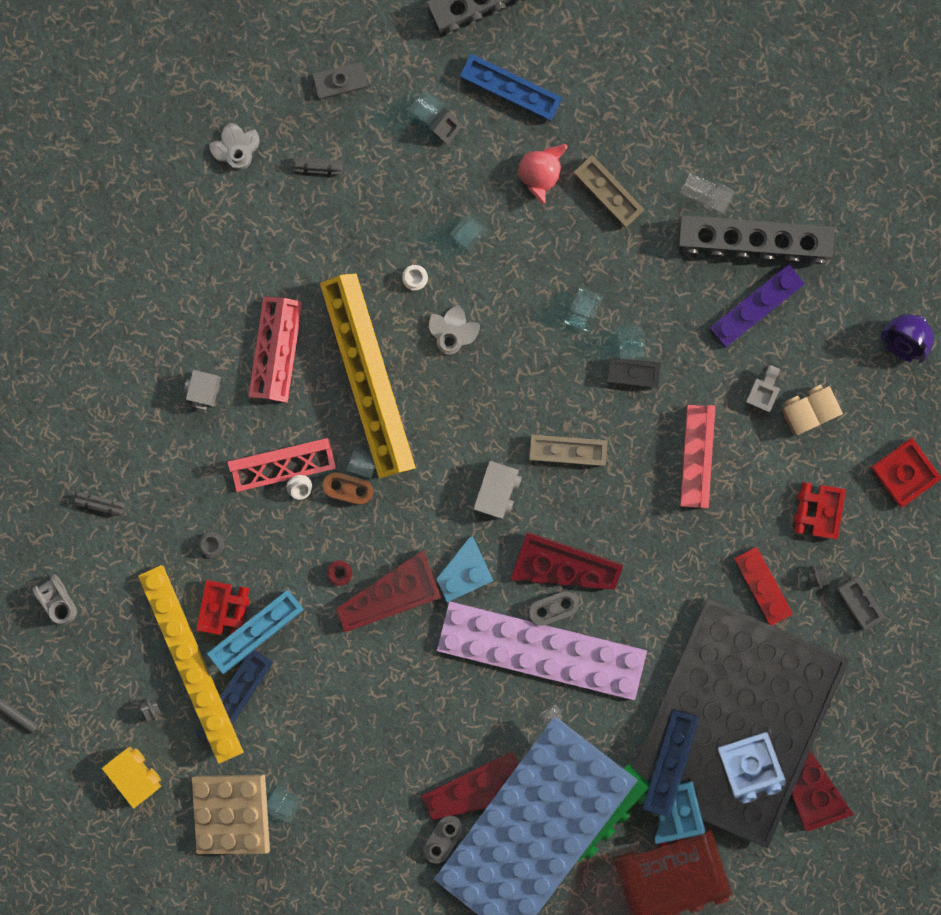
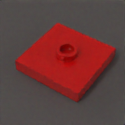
M912 437L869 467L899 509L941 480L939 473Z

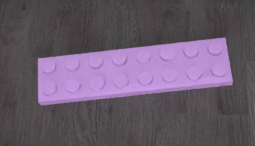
M451 601L448 604L437 649L439 652L632 700L636 698L647 650L547 625L541 626L531 621Z

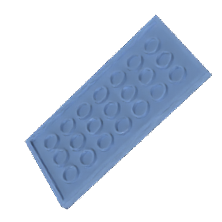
M555 716L434 880L478 915H537L637 782V779Z

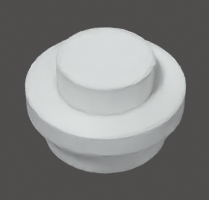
M411 265L404 270L402 280L408 289L417 291L426 285L428 276L423 267Z
M297 475L288 481L286 489L291 497L302 500L309 496L312 483L307 476Z

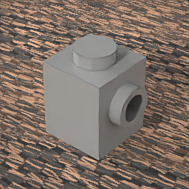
M193 370L191 380L187 379L184 387V394L187 395L186 400L192 401L191 406L206 410L207 405L214 407L221 377Z

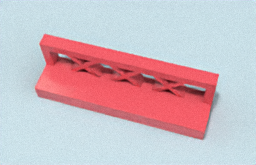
M263 297L249 397L288 402L302 302L287 298ZM276 303L275 314L271 317V304ZM271 329L272 336L271 339L267 341V332ZM267 354L268 362L264 367L263 358ZM264 380L263 393H258L259 384Z
M687 405L680 496V506L709 508L715 419L714 405Z
M328 438L228 462L237 492L290 480L297 475L307 476L336 469ZM326 450L329 465L318 467L311 462L317 452ZM311 454L308 460L302 457L304 455ZM298 457L306 462L301 472L294 473L286 468L291 458ZM286 460L283 466L278 463V461ZM274 463L281 468L276 478L269 479L261 474L267 464ZM308 465L314 467V469L306 470ZM261 466L259 471H256L253 467ZM249 469L257 474L252 483L241 486L238 471ZM284 470L290 473L288 475L281 476ZM259 476L265 479L263 481L256 482Z

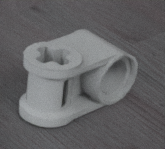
M56 574L52 575L51 580L43 585L32 588L36 598L43 605L53 622L64 624L75 619L77 609L67 594L65 586ZM61 605L66 606L68 609V615L65 619H61L58 615V609Z

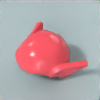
M566 144L546 148L542 151H530L520 161L517 175L541 204L546 203V191L554 187L559 179L561 166L558 159L567 149Z

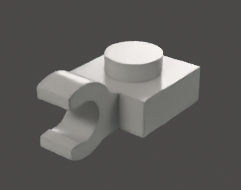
M771 365L768 367L763 381L755 379L746 403L767 412L771 411L780 388L773 386L780 372L779 368Z

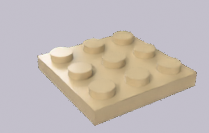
M265 774L192 777L197 854H266L270 852Z

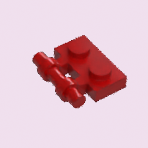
M802 482L801 492L797 494V499L799 500L798 510L793 518V522H795L794 532L804 534L805 524L812 525L811 535L838 539L846 489L819 485L817 495L811 494L812 483ZM809 501L816 502L814 517L807 516Z
M206 580L196 630L223 635L224 625L232 627L230 635L246 622L243 619L246 606H249L250 598H248L250 588L240 586L238 596L230 595L232 584ZM229 603L236 604L233 618L226 617Z

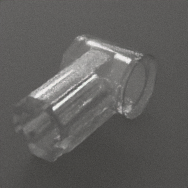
M689 173L680 194L703 204L707 210L712 211L713 209L715 210L714 213L724 216L735 191L720 183L713 184Z

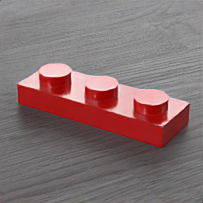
M757 547L733 558L769 625L772 626L793 615Z

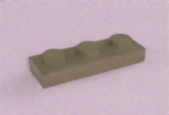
M593 155L574 171L573 174L625 229L644 212L643 207Z
M531 434L529 460L606 466L608 440Z

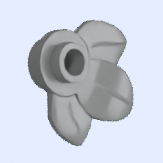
M228 123L222 130V140L211 142L209 149L216 160L228 162L232 168L243 170L252 161V153L259 146V136L256 130H250L244 134L238 125ZM239 153H242V154H243L241 158H239V159H236V158H235V156H236L237 154H239Z
M456 305L445 314L444 318L440 315L432 314L429 321V329L433 336L437 338L438 349L444 354L452 355L457 353L462 345L471 344L476 339L480 330V324L475 322L466 323L463 309L460 305ZM446 338H452L454 345L447 347L444 343Z

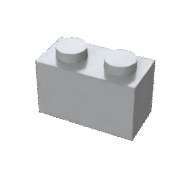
M489 461L474 510L503 519L504 514L510 515L514 501L509 499L512 490H518L522 478L517 475L519 470Z

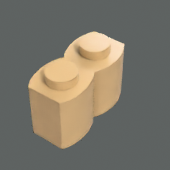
M819 385L807 391L809 396L800 400L799 396L785 401L787 407L782 408L781 411L794 437L843 414L830 386L823 389L822 385Z

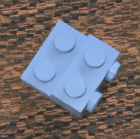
M767 732L718 748L736 801L741 800L742 803H748L757 799L756 794L766 791L767 795H773L782 790L781 786L785 785V779Z

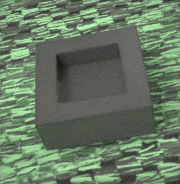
M443 108L428 129L443 143L449 145L463 124L448 110Z

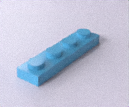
M287 590L208 652L207 655L224 675L302 613L304 609L290 591Z

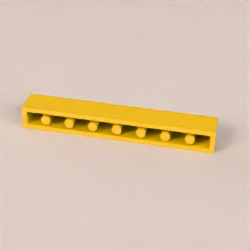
M357 274L339 275L321 282L320 286L379 479L415 469L416 467Z

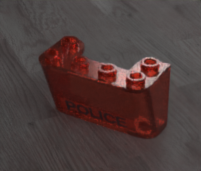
M710 827L705 829L704 834L686 837V840L641 854L635 850L613 857L630 915H680L679 912L686 910L690 912L702 910L705 908L704 905L708 903L722 904L729 901V896L733 892Z

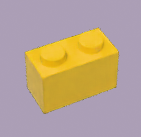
M128 747L102 769L134 809L161 787L159 784L161 779L152 768L148 770L144 765L145 758L138 749L135 748L133 750L131 747Z

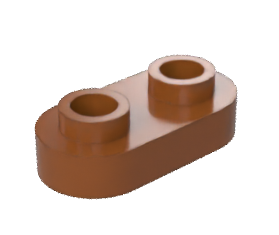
M331 473L326 476L323 482V489L328 496L355 504L368 503L374 494L373 487L367 480L341 473ZM338 480L341 483L339 490L332 488L333 481ZM359 487H363L366 490L365 495L362 497L356 494V490Z

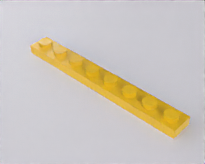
M160 565L139 575V580L218 764L244 753L164 566Z

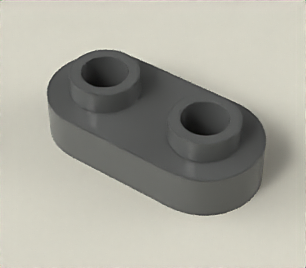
M562 591L532 603L529 609V616L535 624L547 625L574 615L578 610L579 601L572 592ZM563 599L570 601L569 608L564 609L561 607ZM541 607L547 611L544 617L537 615V610Z
M451 815L442 817L424 845V855L428 861L441 863L449 856L463 832L462 822L457 816ZM447 825H453L455 827V831L453 833L446 832L445 827ZM433 847H440L441 853L439 855L433 854Z

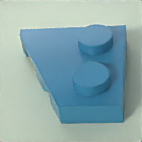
M473 536L466 541L437 578L447 602L493 581Z
M693 782L679 785L670 818L660 815L658 832L655 838L656 844L705 833Z

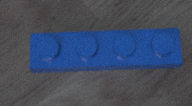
M470 54L460 75V79L549 122L552 121L562 100V97L473 54Z

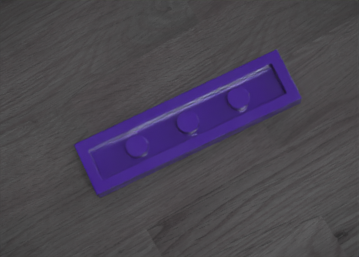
M788 265L709 329L726 348L805 283L793 268Z

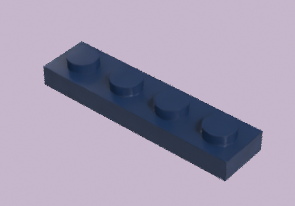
M256 650L245 658L220 696L232 725L274 663ZM201 725L195 735L209 743Z
M673 710L643 810L670 818L699 723L698 717Z

